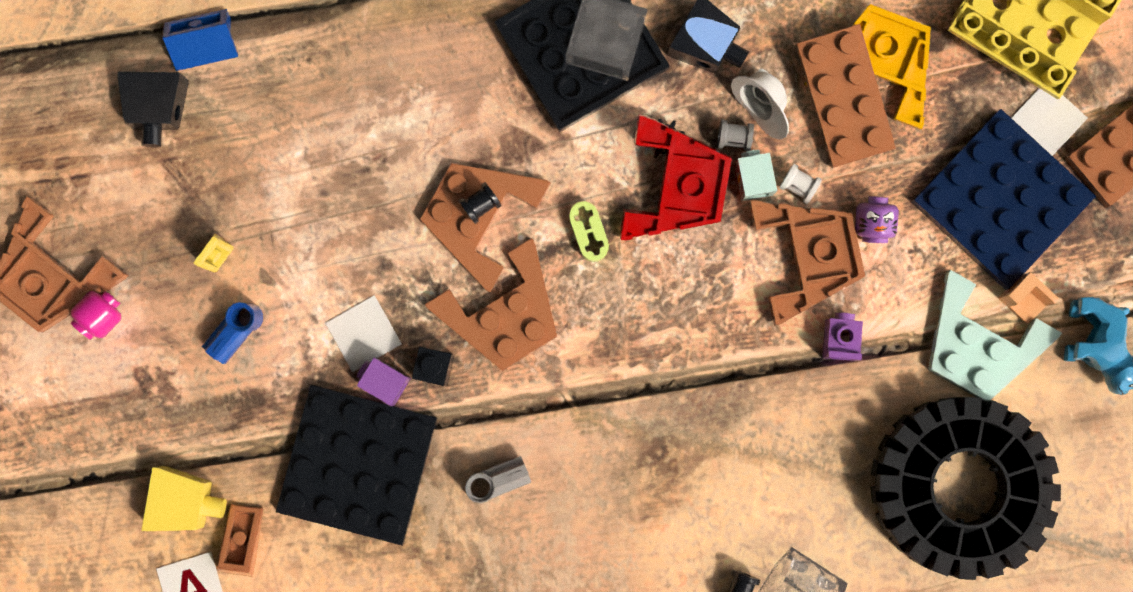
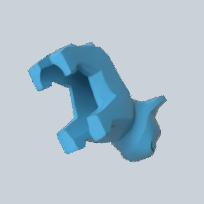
M1095 297L1073 300L1070 302L1069 317L1079 318L1083 316L1094 327L1086 342H1076L1075 345L1065 346L1064 361H1084L1090 367L1102 372L1110 392L1118 395L1128 394L1129 390L1133 389V356L1128 352L1126 344L1128 322L1126 315L1130 312L1129 308L1116 307Z

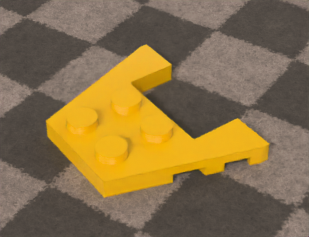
M870 4L852 26L857 24L861 26L875 76L905 88L893 120L921 130L924 126L925 118L923 113L924 101H926V70L928 69L931 27Z

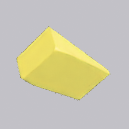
M213 234L193 263L198 267L215 273L233 251L234 246L220 236Z

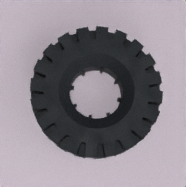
M952 397L939 399L936 402H927L913 408L915 412L910 415H903L892 425L895 430L891 435L885 434L878 447L882 451L879 460L873 459L871 475L875 476V486H871L870 490L872 503L878 506L879 513L875 515L883 530L888 531L891 536L889 540L899 551L907 554L909 559L927 569L947 577L950 575L964 580H976V576L989 579L1004 575V568L1016 569L1027 562L1028 559L1025 554L1029 550L1039 551L1047 540L1042 535L1044 528L1053 529L1058 513L1052 511L1051 507L1052 501H1061V484L1053 483L1052 475L1059 473L1055 456L1046 455L1044 449L1049 444L1041 432L1032 431L1029 428L1032 422L1019 412L1008 411V406L973 397ZM968 451V456L976 457V454H978L990 464L989 470L994 471L996 475L997 492L994 493L996 495L994 504L987 513L982 512L980 514L981 518L964 523V519L956 517L955 521H953L942 512V504L937 503L935 499L934 482L937 483L935 476L944 461L949 462L952 455Z

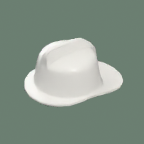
M759 69L750 77L737 76L734 78L731 88L736 100L750 113L765 133L780 140L787 137L789 123L783 111L787 104V96L782 83L764 69Z

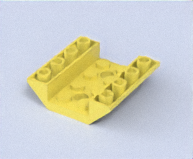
M963 0L956 10L947 31L1058 100L1075 76L1077 71L1073 68L1097 29L1111 18L1122 0H1006L1007 8L1004 10L996 8L993 0ZM1048 29L1059 31L1061 35L1059 44L1049 41L1047 37Z

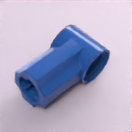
M238 302L231 305L226 312V317L202 345V348L213 359L226 364L252 331L257 330L263 322L262 310L253 303ZM243 309H247L251 316L246 326H243L239 321V314Z

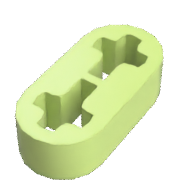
M578 202L570 210V224L583 258L590 262H598L607 255L609 249L608 239L596 207L590 202ZM584 208L586 213H592L593 216L589 218L591 229L585 230L583 222L575 220V217L579 215V209ZM593 234L596 243L602 242L603 247L599 249V255L594 256L592 251L587 252L585 250V247L589 246L587 235Z

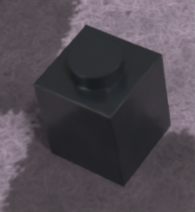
M419 346L412 379L447 387L455 355Z

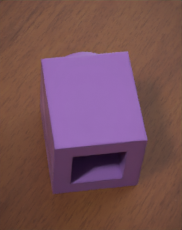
M375 357L371 362L366 360L357 374V377L360 379L357 384L359 388L390 406L396 405L411 380L409 376Z

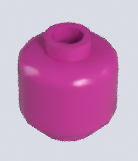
M89 291L71 309L70 314L73 318L71 325L90 340L93 337L104 338L122 319V315L117 309L121 303L107 291H104L102 295L95 291Z

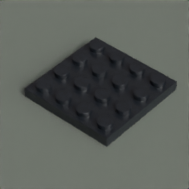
M530 0L494 21L497 30L559 133L670 68V65L630 0Z
M310 385L276 513L403 546L438 418Z

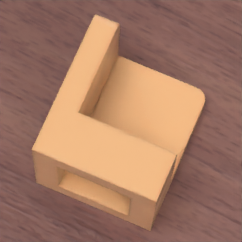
M1031 272L1023 274L1010 289L1005 290L998 298L1026 324L1031 323L1046 306L1053 305L1059 300Z

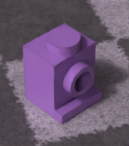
M835 313V319H826L822 358L846 361L862 360L863 321H856L855 314ZM843 330H847L850 333V340L848 342L842 341L840 337Z

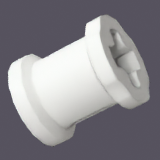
M794 163L779 188L792 191L802 197L804 203L808 204L822 179L819 177L814 179L800 171L798 165Z

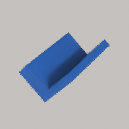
M227 9L165 22L163 40L176 71L238 57L239 54L230 32L231 18Z

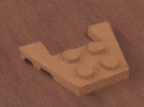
M451 163L420 220L481 286L491 293L505 268L476 252L499 208L494 207L481 216L477 224H474L458 200L461 198L467 199L480 190L481 184L486 182L501 205L507 194L538 209L551 182Z
M26 197L21 206L24 209L19 222L15 223L11 235L13 237L6 253H3L0 260V302L37 332L43 333L70 316L71 309L86 293L95 291L102 295L104 291L115 287L129 275L109 259L102 256L82 281L76 278L33 243L53 219L54 215L32 198Z
M756 200L749 202L754 231L788 226L801 291L768 297L774 326L788 321L865 277L852 213L817 208H801L787 204L763 203V201Z
M533 238L508 252V256L525 282L478 312L467 317L450 289L425 304L428 310L502 371L557 338Z

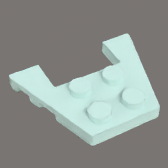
M949 270L944 277L943 298L940 300V315L938 326L934 333L928 370L969 394L981 398V400H991L1061 336L1062 332L1035 318L1029 323L1020 342L1016 346L961 314L976 284Z

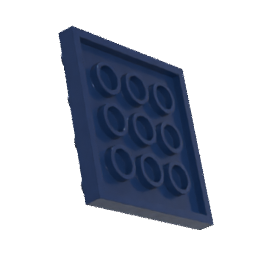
M999 109L911 203L1000 286L1008 290L1096 196L1008 114Z

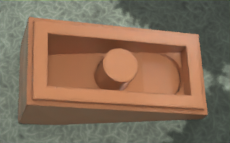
M230 504L216 567L219 572L253 577L263 508Z

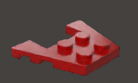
M638 114L634 139L635 145L667 149L657 212L624 209L620 239L626 241L637 236H652L661 234L663 231L678 228L682 230L721 222L732 158L644 114Z

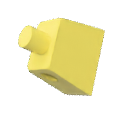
M167 466L152 467L141 531L198 530L204 527L206 516L223 518L227 501L225 498L210 496L212 482Z

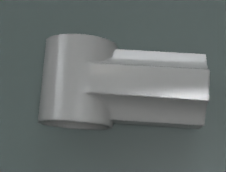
M519 456L479 473H474L467 480L465 490L467 496L473 502L484 503L494 497L531 483L523 459ZM483 478L488 481L490 489L485 496L478 497L471 492V483L475 479Z

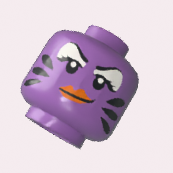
M869 196L868 202L860 203L856 208L855 230L856 234L862 237V242L888 243V238L895 237L898 227V207L888 204V197Z

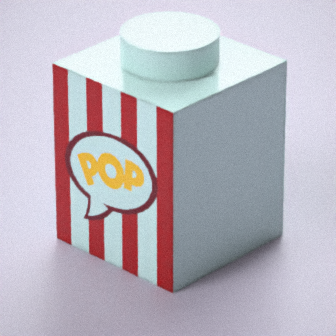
M760 150L741 153V158H738L734 163L741 201L773 196L777 192L770 153L760 154Z

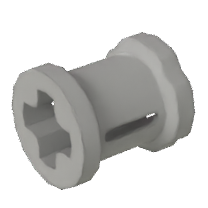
M721 119L717 148L723 149L724 146L744 148V151H750L753 142L754 124L748 123L747 126L727 123V120Z

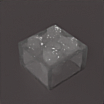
M582 0L566 52V64L628 81L648 9L618 0Z

